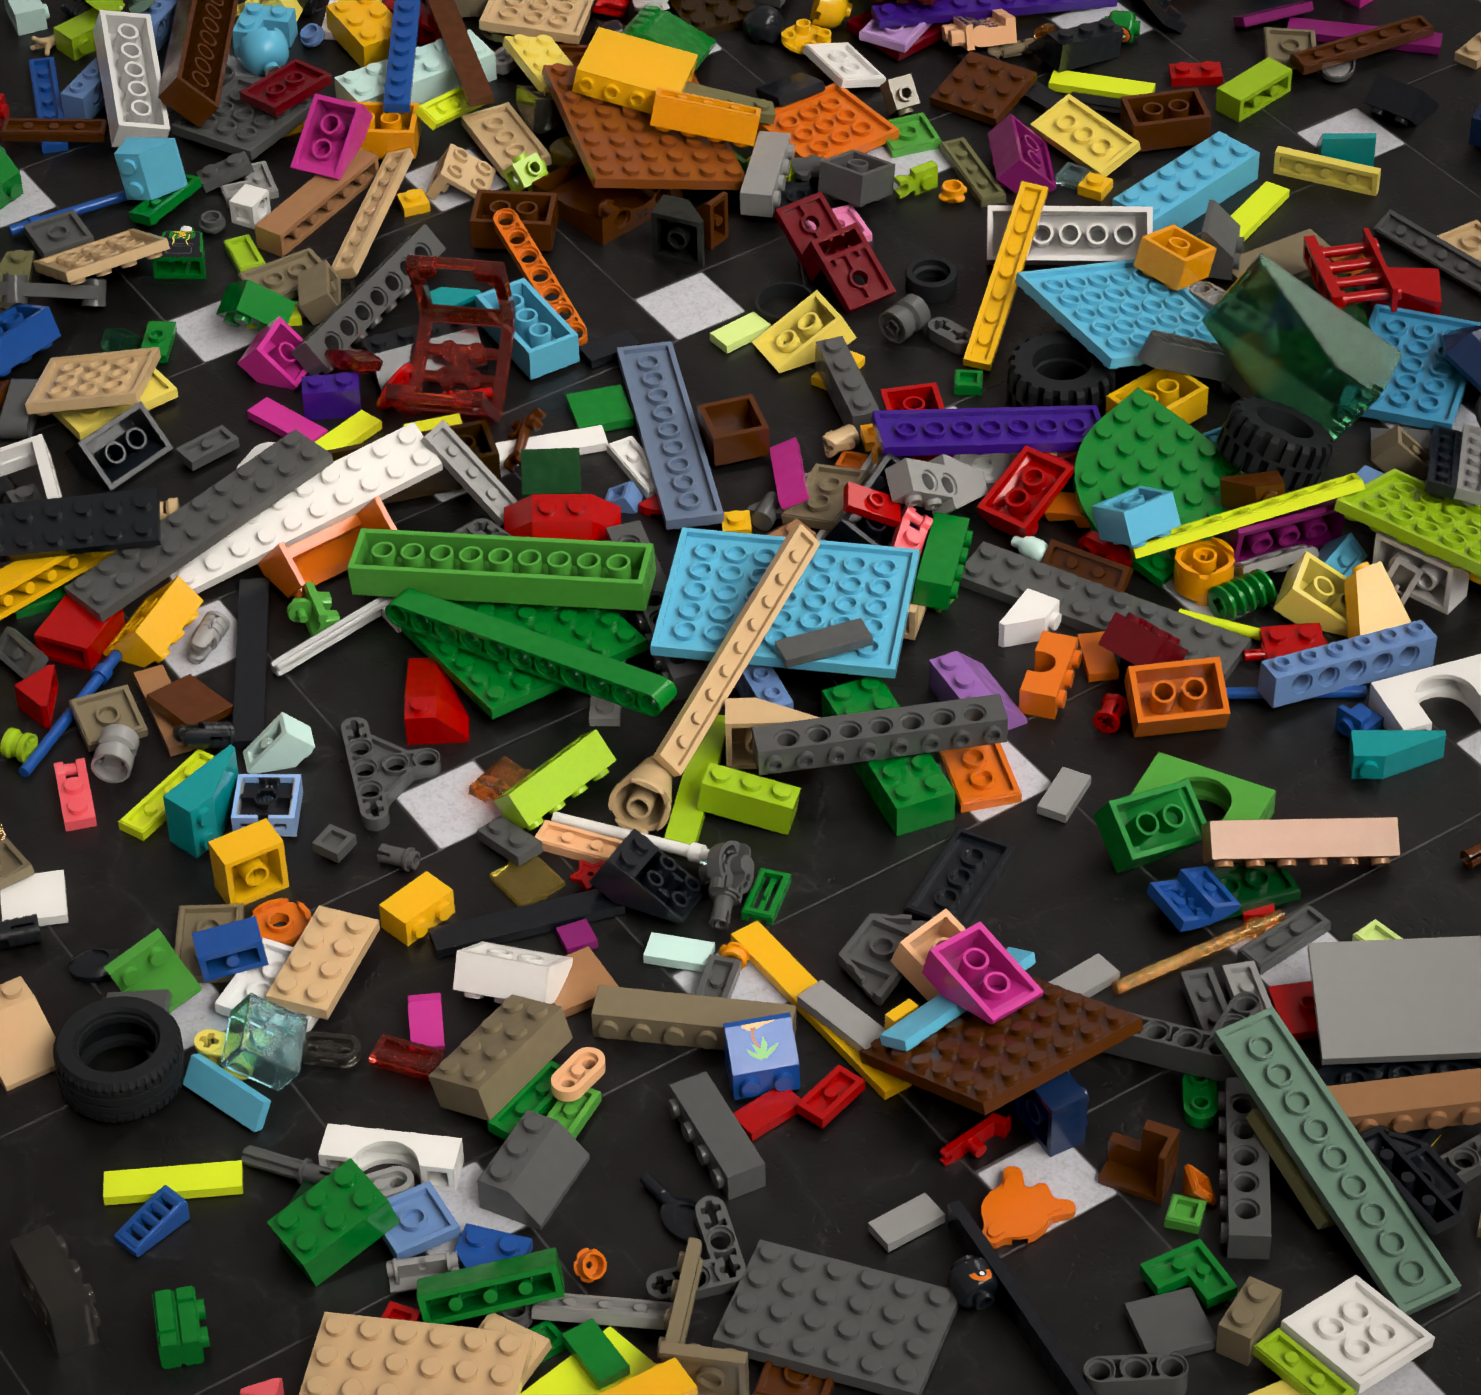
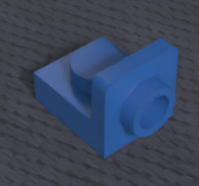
M1358 703L1352 709L1342 704L1337 708L1335 730L1350 739L1351 730H1379L1383 727L1384 717L1362 703Z

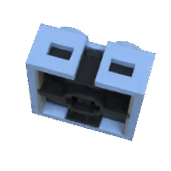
M238 774L231 814L232 830L236 831L267 818L279 836L297 837L303 798L301 774Z

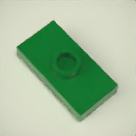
M148 321L141 349L159 347L161 358L158 363H168L177 331L176 322Z

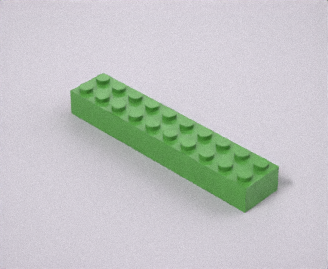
M361 528L347 567L352 595L397 597L404 589L412 588L443 600L646 611L657 571L654 545L652 543Z

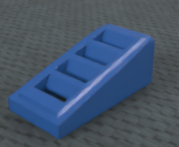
M167 1185L163 1186L114 1235V1240L136 1258L140 1257L190 1219L186 1200ZM146 1224L152 1228L150 1231L144 1227ZM137 1233L142 1239L138 1241L132 1235Z

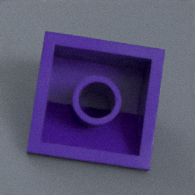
M342 372L328 375L315 374L301 377L305 418L309 420L347 418L362 410L358 372Z

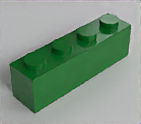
M935 512L916 578L913 604L948 610L951 599H957L964 565H966L973 538V531L968 530L970 518Z
M554 1247L420 1278L417 1281L416 1297L423 1322L447 1324L565 1297L564 1275L557 1249Z

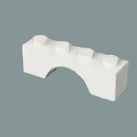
M329 1123L327 1124L318 1153L319 1165L332 1169H337L350 1158L363 1172L380 1164L402 1165L411 1169L418 1176L421 1184L430 1181L436 1190L456 1192L464 1164L462 1138Z

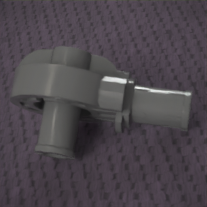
M731 840L715 844L708 853L707 863L699 868V878L702 883L705 882V885H709V897L713 900L709 925H712L715 929L726 930L729 928L733 906L741 904L742 895L748 892L752 886L754 862L751 858V849L745 843Z

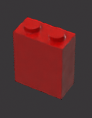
M66 594L34 633L36 647L49 657L51 661L92 671L104 655V650L125 625L123 608L104 622H101Z

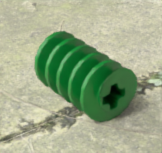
M1255 569L1250 573L1242 574L1240 577L1211 587L1207 598L1210 609L1216 618L1225 619L1226 617L1229 620H1233L1237 614L1242 616L1246 614L1247 610L1252 612L1256 610L1257 606L1261 608L1266 606L1267 602L1274 603L1277 599V593L1270 577L1264 571Z

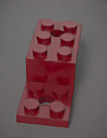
M822 191L774 211L775 219L811 282L813 283L826 277L847 315L890 298L895 294L894 286L857 222L842 228ZM804 221H812L817 229H807ZM852 276H861L864 279L865 284H856L853 281Z

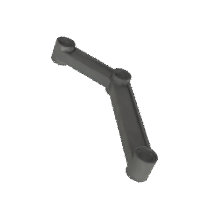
M3 274V281H0V295H2V302L27 303V297L81 299V306L106 307L107 279L86 278L87 281L83 282L82 285L30 283L28 282V275Z

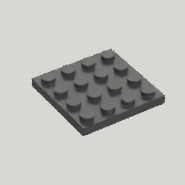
M236 76L222 87L219 108L200 128L181 117L171 125L173 135L222 150L226 153L234 154L245 151L249 160H253L306 120L312 99L307 98L302 103L285 111L284 114L275 117L240 100L239 92L256 81Z

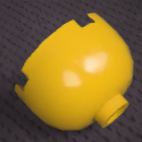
M814 0L810 19H813L811 24L827 29L836 28L841 24L844 17L849 18L853 4L849 3L848 0Z

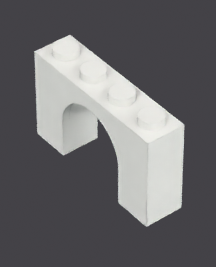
M1481 654L1371 682L1368 706L1384 717L1383 727L1385 730H1431L1432 721L1419 703L1434 697L1452 698L1464 703L1481 723Z

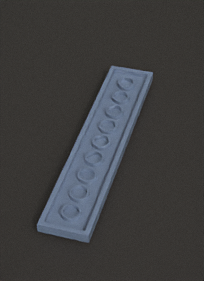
M672 341L617 347L618 363L666 530L702 525L708 526L724 522L722 505Z

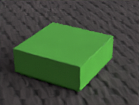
M1172 1194L1164 1227L1199 1234L1207 1201Z

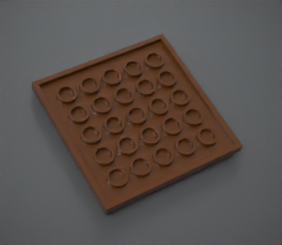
M1030 976L1044 991L1043 996L992 1025L966 1011L907 1052L885 1047L881 1044V1039L878 1038L871 1042L870 1048L862 1049L859 1053L863 1064L983 1115H987L1144 1030L1142 1018L1137 1015L1083 996L1080 993L1067 990L1059 985L1043 981L1040 978Z

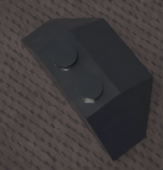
M1382 1125L1360 1134L1427 1235L1439 1234L1464 1221L1470 1188L1428 1143L1405 1134L1390 1132V1128Z

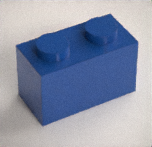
M256 916L192 933L204 982L269 965Z

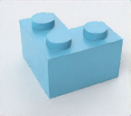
M246 3L233 28L234 56L238 57L236 48L237 46L240 48L242 45L240 40L249 32L262 27H266L268 31H275L274 27L279 28L285 35L288 47L291 48L298 35L295 8L281 5L269 6L259 3Z

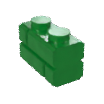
M192 1285L175 1288L174 1291L171 1289L155 1291L152 1294L162 1368L171 1369L181 1367L182 1364L189 1366L203 1363L205 1361L203 1348L210 1347L207 1326L200 1327V1321L207 1320L204 1298H196L195 1287Z

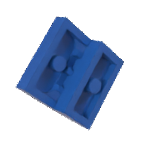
M1207 866L1180 869L1176 880L1150 882L1147 890L1149 897L1180 932L1201 928L1220 921L1238 911L1241 905Z

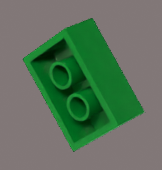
M351 1158L267 1221L279 1244L316 1287L400 1223L387 1198Z

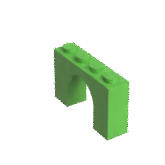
M1158 752L1131 794H1137L1189 779L1197 799L1213 802L1226 811L1222 821L1270 820L1274 814L1276 790Z

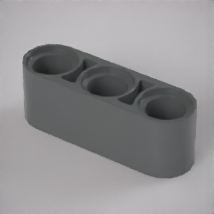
M11 379L0 415L1 439L24 440L32 437L38 415H27L25 403L39 379Z
M1177 1353L1096 1356L1090 1358L1084 1364L1083 1379L1094 1395H1185L1187 1392L1189 1364L1182 1355Z

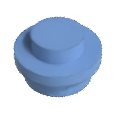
M310 23L301 29L300 40L305 47H316L325 38V32L322 27L315 23Z

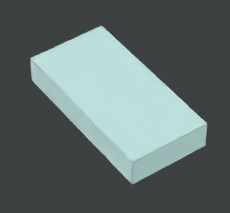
M651 932L643 954V960L647 964L703 973L709 955H714L715 942Z

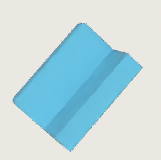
M1350 532L1327 542L1319 551L1318 559L1348 578L1353 574L1352 568L1361 564L1368 555Z

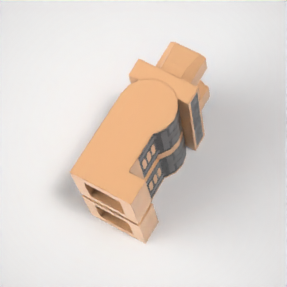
M1003 9L992 10V17L975 19L973 17L963 18L961 16L953 17L954 24L941 26L943 41H949L950 46H961L967 51L975 50V46L988 47L1017 43L1016 18Z

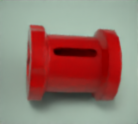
M1107 693L1101 700V709L1093 717V724L1099 731L1112 734L1119 729L1120 718L1126 714L1128 705L1127 700L1123 696L1116 693Z

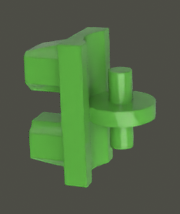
M306 582L303 586L305 589L304 597L294 598L287 607V614L293 622L305 623L312 637L339 621L340 615L337 610H330L332 598L329 592H319L316 590L313 582Z

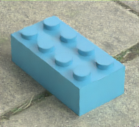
M525 278L475 295L477 322L530 380L580 362L578 334Z

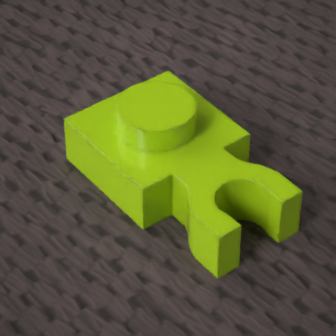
M931 160L910 168L909 175L894 177V182L901 186L894 189V194L901 199L909 195L910 192L916 196L937 188L938 165Z

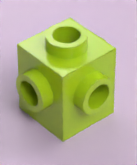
M525 152L512 159L513 164L501 172L512 191L528 189L529 192H532V182L549 174L546 163L539 157L537 152L529 156Z

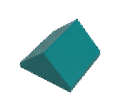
M1322 133L1317 141V154L1373 167L1376 133Z

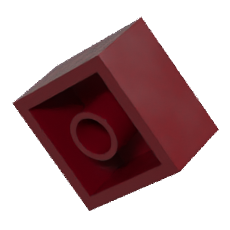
M1115 612L1098 643L1100 646L1134 665L1182 661L1188 652L1187 649L1179 646L1181 639L1161 630L1156 625L1131 612H1128L1127 616Z

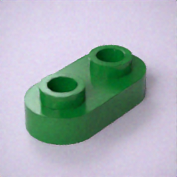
M1185 1073L1182 1079L1183 1118L1190 1126L1207 1128L1216 1122L1218 1114L1217 1081Z

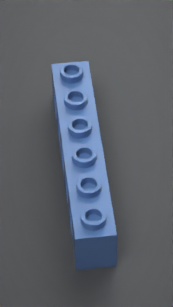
M1422 620L1264 660L1261 661L1257 691L1272 708L1336 692L1348 686H1359L1431 667L1434 661L1437 636Z

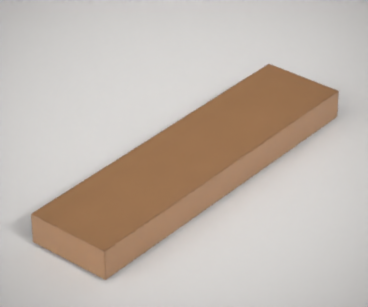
M163 664L134 672V679L144 702H146L147 694L171 683ZM146 704L170 757L198 749L197 747L185 746L182 742L175 740L172 732L176 725Z

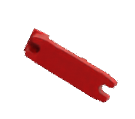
M992 1113L988 1118L944 1146L939 1151L943 1155L939 1161L944 1166H948L968 1152H971L976 1158L981 1157L987 1150V1146L984 1144L985 1141L994 1135L1003 1139L1006 1138L1011 1130V1116L1008 1115L1006 1118Z

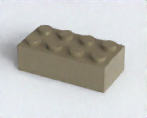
M513 994L505 999L471 1035L464 1039L428 1075L440 1107L490 1121L573 1039L562 1007Z

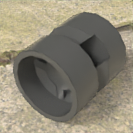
M907 294L881 313L878 323L881 332L889 341L900 344L912 336L913 332H917L927 325L931 315L928 305L922 298L915 294Z

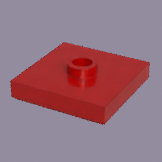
M1311 981L1268 986L1267 994L1270 1002L1295 1040L1318 1038Z

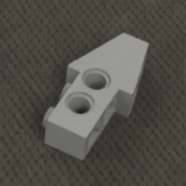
M945 454L928 462L905 458L885 469L892 502L905 504L906 507H925V510H932L933 518L935 512L951 513L988 493L983 471Z

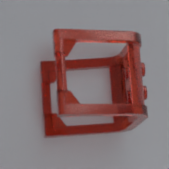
M408 254L405 268L419 306V326L413 359V375L410 385L387 384L386 401L403 415L415 416L417 412L446 415L459 413L460 416L481 417L486 419V422L498 423L501 420L504 409L516 318L515 305L504 262ZM436 268L473 271L475 280L494 286L500 310L432 304L426 279L436 277ZM432 322L500 327L502 331L499 349L485 348L484 345L478 342L471 345L456 344L452 340H446L442 344L430 343ZM428 354L442 355L447 362H453L454 370L446 366L439 368L437 371L426 370ZM469 359L477 365L483 364L487 359L497 360L495 375H483L476 369H470ZM424 381L438 382L445 389L452 388L454 385L467 386L470 390L479 389L482 386L493 387V398L490 403L484 392L456 389L454 395L422 392Z

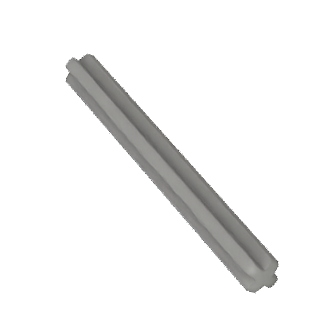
M379 596L272 660L270 662L271 671L277 677L286 674L382 616V608L386 607L396 597Z

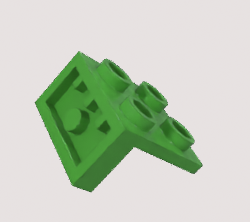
M159 928L104 966L121 992L169 989L173 995L169 1013L202 990L200 984L178 957Z

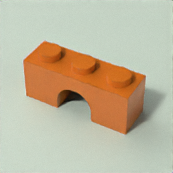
M1042 631L1035 649L1034 671L1027 670L1019 690V709L1023 714L1055 720L1058 709L1065 707L1067 699L1066 688H1072L1075 676L1074 668L1079 669L1082 659V651L1078 650V637Z

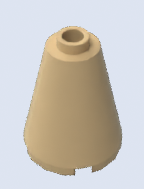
M653 756L646 758L617 783L611 791L608 807L616 817L615 822L622 828L629 830L635 828L637 831L648 834L649 831L661 830L671 814L672 775Z

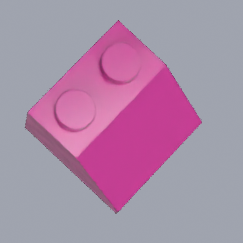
M280 316L259 331L237 363L257 383L290 390L296 389L302 381L301 377L307 374V371L290 353L303 339Z

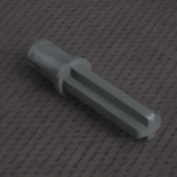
M252 1145L247 1146L242 1151L241 1160L244 1165L295 1179L300 1185L303 1181L317 1184L335 1170V1168L332 1169L314 1164L310 1158L300 1160Z

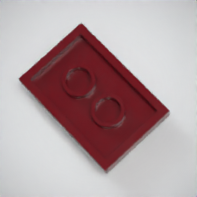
M295 58L239 92L240 100L277 117L333 83L332 75Z

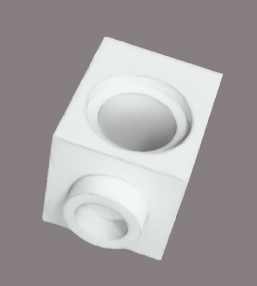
M245 184L229 200L232 223L255 229L254 225L271 212L269 190Z

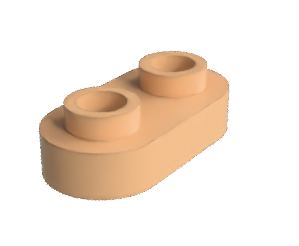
M593 1047L577 1050L552 1075L551 1092L553 1096L565 1102L581 1098L605 1073L606 1065L603 1052Z

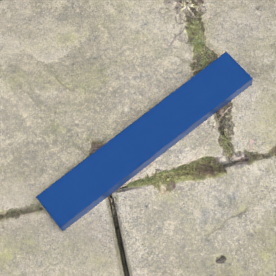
M54 57L28 60L37 118L64 119ZM41 141L43 154L69 150L68 142Z

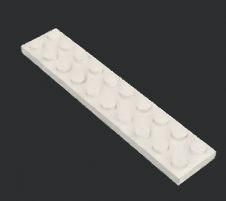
M412 422L334 461L327 468L168 578L171 581L179 576L198 594L258 564L277 544L284 542L286 547H289L357 514L377 496L384 500L443 470L442 462L436 454L428 450L420 441L424 436L416 424Z

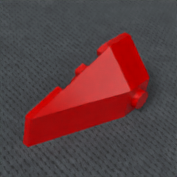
M428 657L409 658L404 707L407 745L469 742V716L449 677L436 662Z

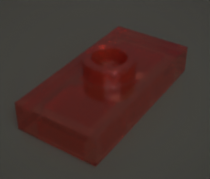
M382 1034L369 1055V1064L430 1081L428 1075L440 1065L445 1057L444 1050Z

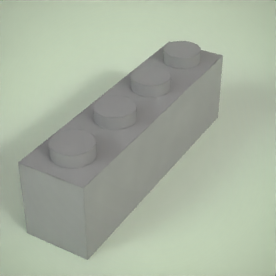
M759 131L740 190L741 215L773 217L775 207L780 206L781 191L785 190L786 176H789L790 160L795 156V144H791L790 133Z

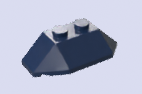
M1481 326L1462 327L1443 335L1441 342L1443 343L1444 358L1481 392Z

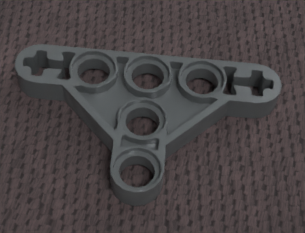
M360 717L348 718L341 724L342 741L362 825L370 831L383 830L390 823L389 806L413 781L431 778L439 774L441 771L440 754L433 748L406 750L371 735L368 722ZM358 731L360 738L354 739L353 732ZM357 750H366V751H368V752H367L366 754H364V755H354V754H353V752H355V751H357ZM424 760L434 761V763L429 766H423L419 764ZM394 765H400L404 767L399 771L389 770V768ZM361 771L373 772L369 776L358 775V773ZM366 792H377V793H378V794H377L376 796H374V797H364V796H363V794L366 793ZM377 809L378 816L373 817L371 810Z

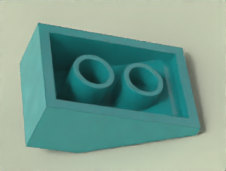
M229 745L163 796L170 842L196 858L209 850V841L222 836L231 817L239 774L234 746Z

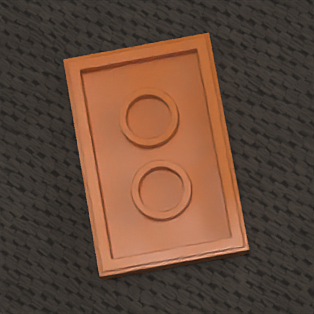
M1001 743L936 752L946 778L955 791V800L961 813L1022 802V793Z

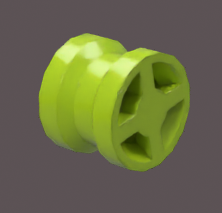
M11 727L2 737L0 744L1 755L6 758L16 757L19 762L24 763L37 747L38 738L36 734L30 732L22 734L19 729Z

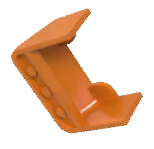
M377 496L357 514L289 547H286L284 542L277 544L258 563V566L263 575L269 578L287 598H303L305 595L303 586L306 582H313L317 586L348 570L347 567L361 528L397 530L382 500Z

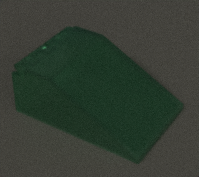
M1261 253L1202 319L1204 325L1256 398L1260 399L1262 397L1273 402L1278 401L1285 406H1291L1297 409V411L1307 414L1312 420L1318 421L1323 425L1324 429L1330 432L1334 443L1379 399V392L1382 393L1386 389L1402 356L1400 350Z

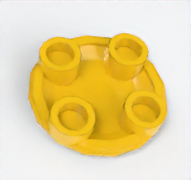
M798 19L796 25H792L781 32V42L788 50L804 54V46L807 44L831 43L832 32L827 28L811 24V21L808 19Z

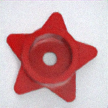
M580 860L579 870L571 874L569 880L578 882L580 888L585 891L596 889L589 881L605 862L590 864Z

